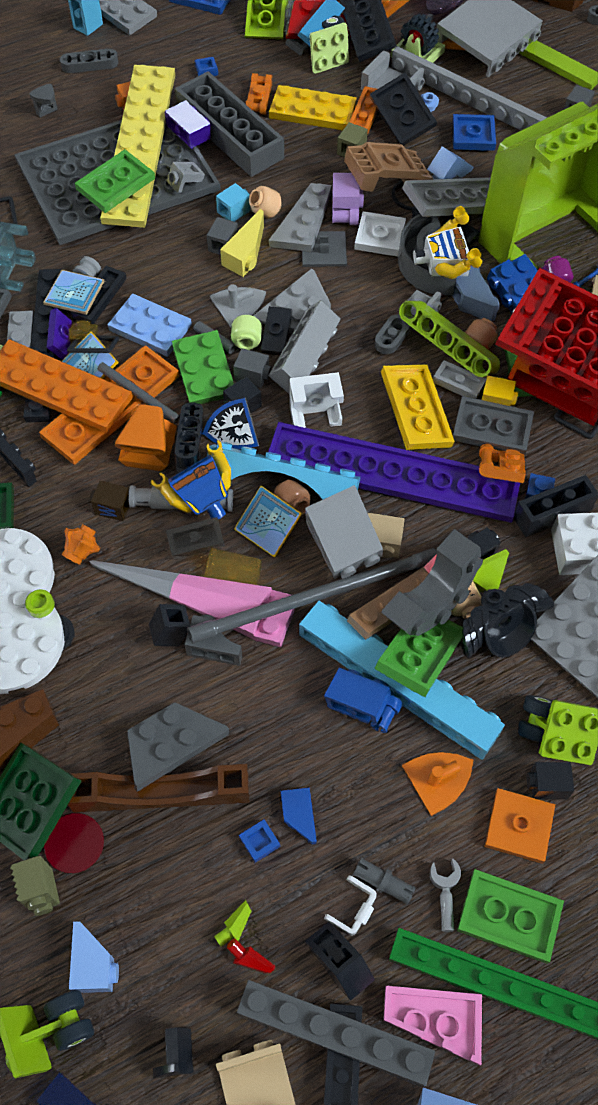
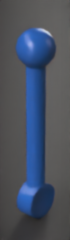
M598 266L595 271L573 284L581 288V285L598 274Z

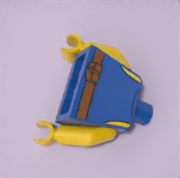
M217 440L219 447L217 450H211L209 444H207L208 456L172 478L168 479L163 473H159L163 477L162 483L156 484L155 481L151 480V484L160 490L171 506L186 513L194 512L196 515L206 510L212 521H216L226 514L220 501L228 497L226 491L231 486V467L223 453V447L219 440Z

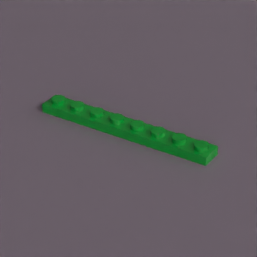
M398 928L388 961L470 992L482 994V996L598 1040L597 1001Z

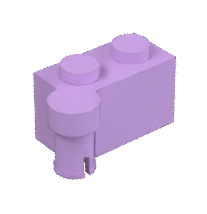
M333 173L332 223L358 225L359 208H363V190L360 189L352 173Z

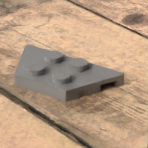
M310 269L253 316L259 319L261 323L266 324L269 306L290 308L293 313L289 333L293 334L308 307L321 300L331 309V303L315 271Z

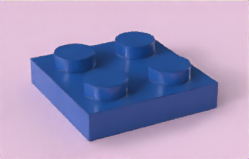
M453 114V149L495 151L494 115Z

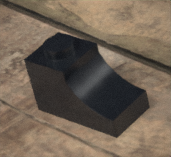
M327 922L305 940L309 949L329 973L334 983L350 1001L375 980L362 955L330 922Z

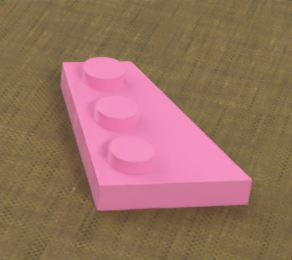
M385 986L384 1022L474 1064L481 1065L482 994Z

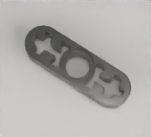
M114 49L66 53L60 57L61 68L65 73L112 69L117 67L119 63L117 52Z

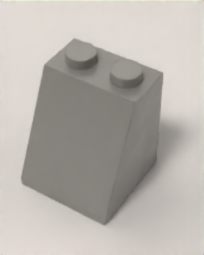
M355 485L305 508L307 526L334 579L340 576L342 579L347 578L356 572L355 569L363 565L370 567L380 561L383 547Z

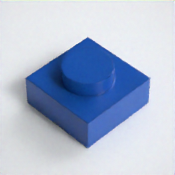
M530 473L525 499L554 488L555 478Z

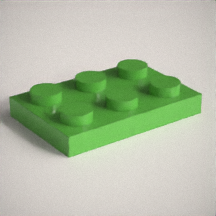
M124 149L75 182L77 191L104 213H107L153 181L155 173Z
M215 330L172 340L173 351L189 403L203 404L224 399L223 391L232 386L234 382L218 331Z
M475 869L471 877L457 931L548 964L551 960L564 900Z

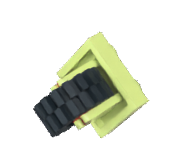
M419 13L411 17L402 26V40L396 46L432 63L445 52V45L438 42V28H434L436 24L435 22H430V17L426 19L425 14L420 15ZM393 48V49L391 50V56H390L391 58H392L393 50H394L395 48Z

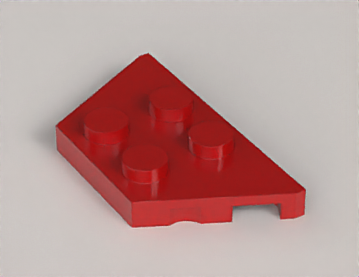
M294 0L286 39H301L297 36L300 30L325 0ZM341 14L340 16L344 19V23H346L345 16ZM347 26L348 37H351L350 32H349V29H348V26Z

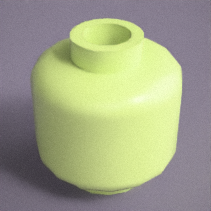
M241 315L234 319L231 328V340L235 346L240 349L250 350L259 345L262 333V325L259 319L252 315Z

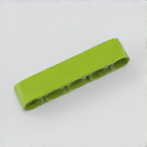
M420 300L406 301L400 306L399 315L404 322L474 375L486 377L498 372L500 361L496 355L426 303ZM413 306L416 309L415 316H413L411 313V309ZM430 319L434 323V327L432 330L429 328ZM448 332L452 336V341L450 344L447 342L446 339ZM466 346H468L470 349L469 357H467L464 353V349ZM484 360L489 364L487 371L483 369Z

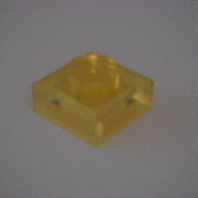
M84 320L77 321L69 329V339L83 340L90 331L96 336L98 334L97 324H90L89 321Z

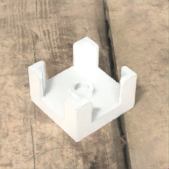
M339 372L290 378V413L293 425L306 428L303 414L327 411L331 427L342 425L339 403H343L344 395Z

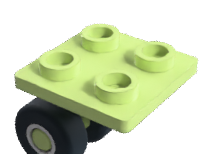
M332 16L322 22L324 29L310 33L312 71L315 74L349 62L347 24L344 23V19L341 16Z

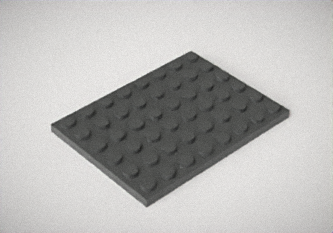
M122 120L14 154L16 162L59 245L118 226L101 224L102 210L76 190L75 182L114 157ZM166 125L148 215L220 191L219 181L197 146L191 149ZM172 162H194L205 174L203 181L185 182L182 192L177 193L167 182Z

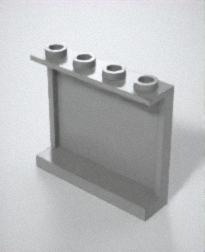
M467 0L437 24L439 31L437 33L439 35L438 42L443 43L446 39H451L487 64L486 76L489 77L494 72H498L505 63L512 61L520 51L523 52L531 42H535L539 38L542 20L512 0Z

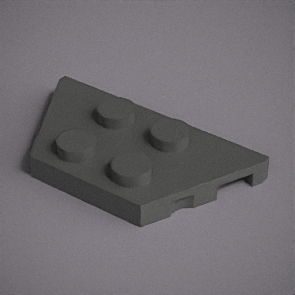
M178 703L169 705L127 730L135 790L138 792L229 735V728Z

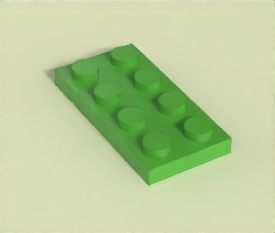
M447 620L446 623L442 625L439 623L419 636L409 635L400 629L377 661L374 669L404 685L411 691L426 697L462 640L463 627Z

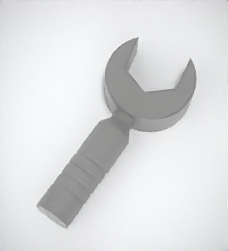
M451 859L453 873L448 878L437 874L434 862L429 871L430 880L433 885L442 889L440 903L443 932L454 931L453 898L450 889L458 883L461 877L460 866L454 859Z

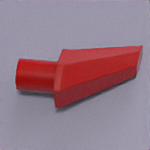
M236 938L232 939L227 945V949L235 956L234 964L265 974L274 971L276 966L256 952L251 946L244 948Z

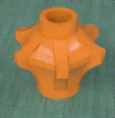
M84 524L80 528L65 529L66 542L61 555L80 565L87 556L99 552L100 547L97 545L94 537L95 530Z

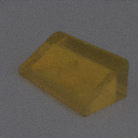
M211 548L204 577L257 585L262 569L261 559Z

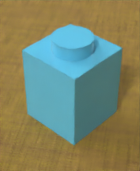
M236 183L216 195L217 212L226 220L235 222L251 211L249 204L250 194Z

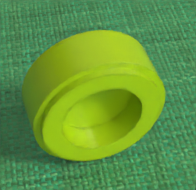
M38 589L27 596L25 606L31 616L43 618L53 611L55 602L48 591Z

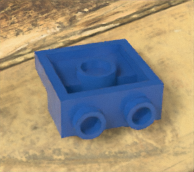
M524 254L513 261L508 259L492 268L487 276L489 286L500 296L502 304L513 313V310L519 304L538 270L527 255Z

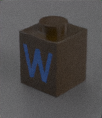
M99 481L97 488L93 489L90 495V504H92L95 515L124 522L129 510V487Z

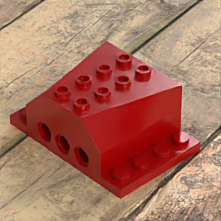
M539 268L495 345L517 355V359L508 376V380L516 381L515 387L594 426L598 420V296Z

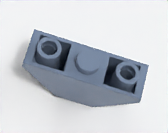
M470 266L468 276H458L456 278L452 296L460 311L479 318L495 321L497 310H499V301L490 291L488 282L483 279L480 268Z

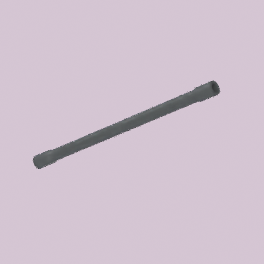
M431 548L413 554L408 558L217 620H209L188 627L189 639L193 644L214 637L219 633L413 569H421L437 554L436 549Z

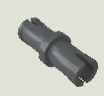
M361 857L353 875L376 887V891L380 893L385 892L408 905L413 896L411 894L414 893L416 887L392 875L391 870H383Z

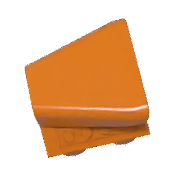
M140 404L116 439L115 446L121 449L118 461L126 467L162 471L169 465L177 426L164 419L161 407Z

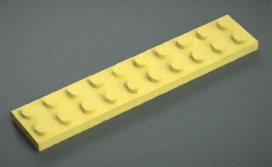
M134 65L114 156L126 149L154 171L156 176L166 125L165 111L169 109L175 68ZM155 179L107 213L102 211L100 217L101 224L145 228Z

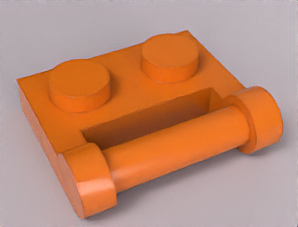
M483 444L480 447L479 456L482 458V462L479 465V473L482 476L524 483L526 475L524 454L513 449H507L506 451L495 450L490 444ZM492 461L498 462V466H494Z

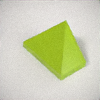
M507 549L483 559V563L473 579L479 592L484 593L489 589H499L509 555Z

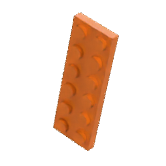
M10 339L0 350L1 387L106 433L110 431L133 398L132 391Z
M146 345L115 369V371L154 398L180 376L178 369ZM108 377L104 378V380H106V381H108V382H111V383H113V384H115V385H118L116 382H114V381L111 380L110 378H108ZM133 395L132 400L108 433L62 413L43 428L39 434L44 441L75 465L129 420L140 404L146 405V403Z

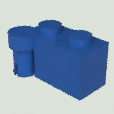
M339 668L324 695L328 708L367 724L372 719L371 727L376 731H379L381 727V733H387L394 715H398L403 705L400 699L391 694L390 687L385 682L379 679L370 680L365 678L361 673L353 669L347 671Z

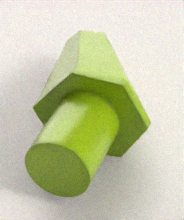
M246 900L224 922L226 928L214 936L221 947L233 938L239 941L251 913Z

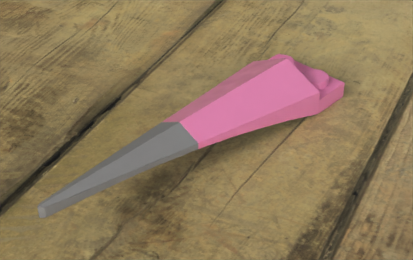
M94 560L90 561L94 568L134 583L181 605H185L200 614L213 616L216 620L291 596V594L275 591L271 587ZM295 609L234 628L233 630L255 641L281 647Z

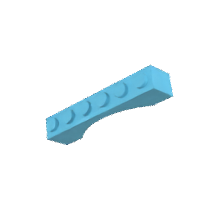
M220 441L223 453L231 467V480L251 472L271 471L297 478L310 486L322 499H326L355 485L358 491L361 477L355 476V471L340 469V472L330 470L331 466L316 463L315 467L305 465L306 461L303 459L291 458L290 461L281 459L280 454L266 452L265 456L256 454L257 450L254 448L242 447L241 450L232 448L231 443ZM218 444L209 446L211 450H217L219 448Z

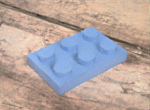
M132 293L108 323V329L117 335L142 346L146 345L151 350L168 357L173 351L172 340L181 339L191 327L192 322L186 316Z

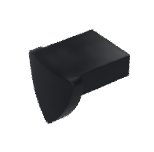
M180 1027L165 1029L167 1065L153 1068V1079L192 1074L194 1070L191 1029Z

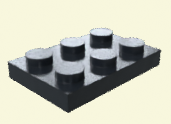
M406 72L370 94V99L395 139L403 146L437 126L436 119Z

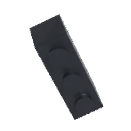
M584 475L519 501L513 518L526 538L551 528L558 514H577L592 511L598 499V492L589 478Z

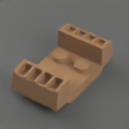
M366 142L359 146H347L344 162L347 164L361 190L373 192L379 177L386 179L400 178L403 182L409 180H433V177L418 157L417 152L405 149L402 144Z

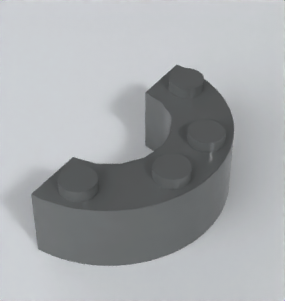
M418 214L404 226L401 233L398 254L400 271L410 284L424 292L435 294L438 291L441 293V296L453 295L456 278L449 279L443 276L430 275L427 263L417 265L414 263V250L424 249L426 237L440 229L437 216L423 217L421 214Z
M455 529L436 549L435 564L424 581L410 592L402 593L399 591L381 611L383 615L409 635L419 636L439 623L441 625L446 623L457 603L461 604L467 599L469 595L468 588L483 563L480 547Z

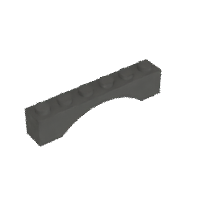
M248 980L237 1010L238 1017L332 1050L419 1087L427 1085L435 1050Z

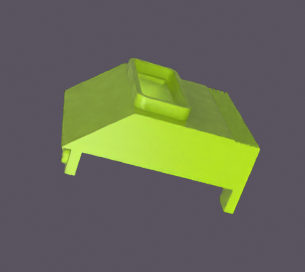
M579 102L505 138L500 143L495 155L481 222V232L478 239L479 243L500 264L508 259L513 261L524 255L514 242L573 211H576L598 231V104L589 107L584 102ZM530 259L536 269H538V266Z

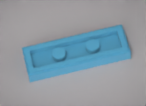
M325 0L297 36L310 46V33L324 29L322 22L334 15L340 16L345 7L337 0Z

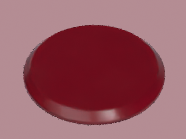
M80 813L65 815L59 819L44 845L46 858L55 869L61 872L73 874L85 871L98 860L104 846L103 831L100 825L88 815Z

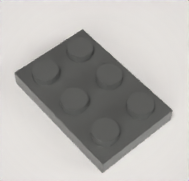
M462 396L453 433L454 441L480 447L483 444H490L495 450L506 451L507 449H513L525 456L534 411Z

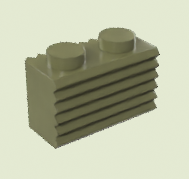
M41 856L12 864L10 869L13 871L11 875L14 877V888L17 889L15 894L18 895V898L16 900L33 912L35 916L50 913L53 911V906L60 904L53 870Z

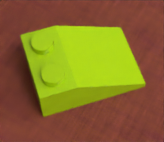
M248 0L245 38L283 39L290 0Z

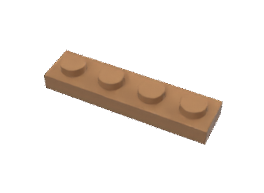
M422 567L351 613L347 622L365 640L392 623L381 611L399 591L402 593L412 591L424 581L429 573Z

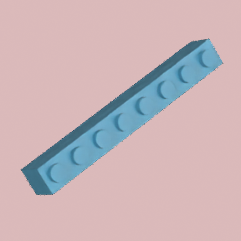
M321 601L315 604L299 624V635L346 668L356 670L363 677L370 680L379 679L385 682L390 687L391 694L402 701L403 707L483 760L505 726L496 714L490 711L485 712L477 706L472 698L466 695L461 696L444 680L436 679L426 697H423L375 670L377 661L388 647L384 644L383 640L375 634L365 640L347 622L348 619L339 614L334 606L330 604L325 605Z

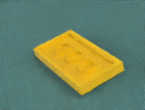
M278 85L269 110V118L344 130L355 110L357 97Z
M428 365L383 366L381 370L382 378L406 450L451 448L455 441Z

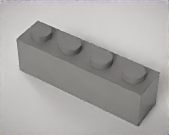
M320 300L307 308L268 375L289 394L290 378L309 376L317 368L319 357L327 350L329 339L338 330L336 327L340 318L324 302Z

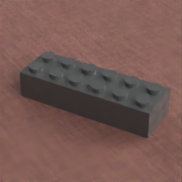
M207 71L175 88L176 104L187 101L189 105L196 107L202 117H207L211 123L210 140L250 177L284 159V138L210 72Z

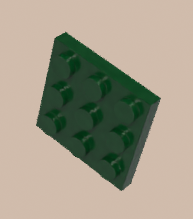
M20 743L0 776V842L23 860L38 856L80 785L81 780L30 746Z

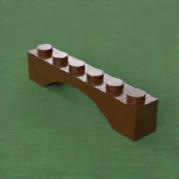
M247 764L217 765L189 773L164 775L138 792L134 788L133 776L101 772L71 773L80 779L81 783L68 806L73 813L250 803Z

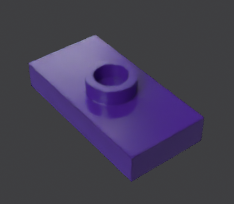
M55 308L50 311L47 348L64 360L69 354L67 349L70 346L72 321Z

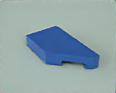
M310 787L281 791L284 823L293 830H296L311 844H316Z

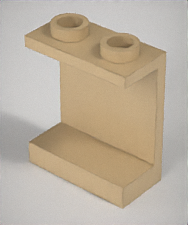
M272 1040L264 1041L253 1045L254 1052L242 1055L241 1050L232 1051L222 1055L223 1062L216 1064L217 1071L220 1074L226 1105H295L280 1044L273 1045Z

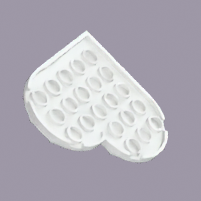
M15 528L0 529V694H8V691L23 687L27 689L45 678L57 664L65 643L62 621L55 608L48 616L36 618L29 614L25 606V600L31 592L38 589L50 592L55 576L52 556L46 545L37 536Z

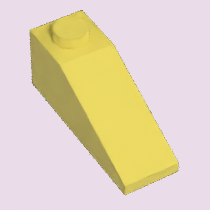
M260 209L220 249L222 266L242 277L249 270H252L257 262L264 230L263 210Z

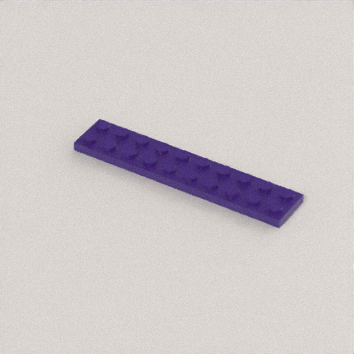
M282 422L277 424L268 451L280 454L281 459L290 461L291 458L305 460V465L315 467L316 463L331 466L330 470L340 472V469L355 471V476L361 477L358 487L360 489L511 523L514 517L520 483L484 477L479 473V466Z

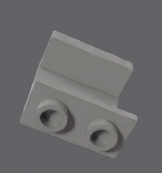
M383 50L362 72L361 90L365 86L379 89L403 74L389 68L390 53ZM422 67L412 77L408 76L417 91L421 90L425 81L423 78L424 68Z

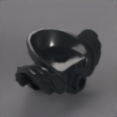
M525 583L522 586H510L505 592L499 589L485 591L481 597V606L475 607L471 611V616L463 622L462 650L464 655L470 659L484 642L491 653L500 658L518 653L529 643L536 630V613L554 607L552 598L545 590L530 583Z

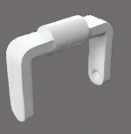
M349 875L346 879L348 882L370 895L366 903L363 902L354 918L356 920L352 928H349L328 914L325 915L324 919L348 935L353 936L357 933L361 924L365 926L374 910L372 905L376 899V891Z

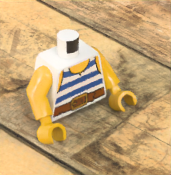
M463 206L455 208L453 220L450 219L440 229L426 237L424 249L414 250L413 252L415 265L427 263L430 275L443 276L449 279H455L458 276H468L470 266L479 268L482 264L480 258L482 254L479 249L473 248L469 251L462 229L457 227L458 224L465 225L469 221V216Z

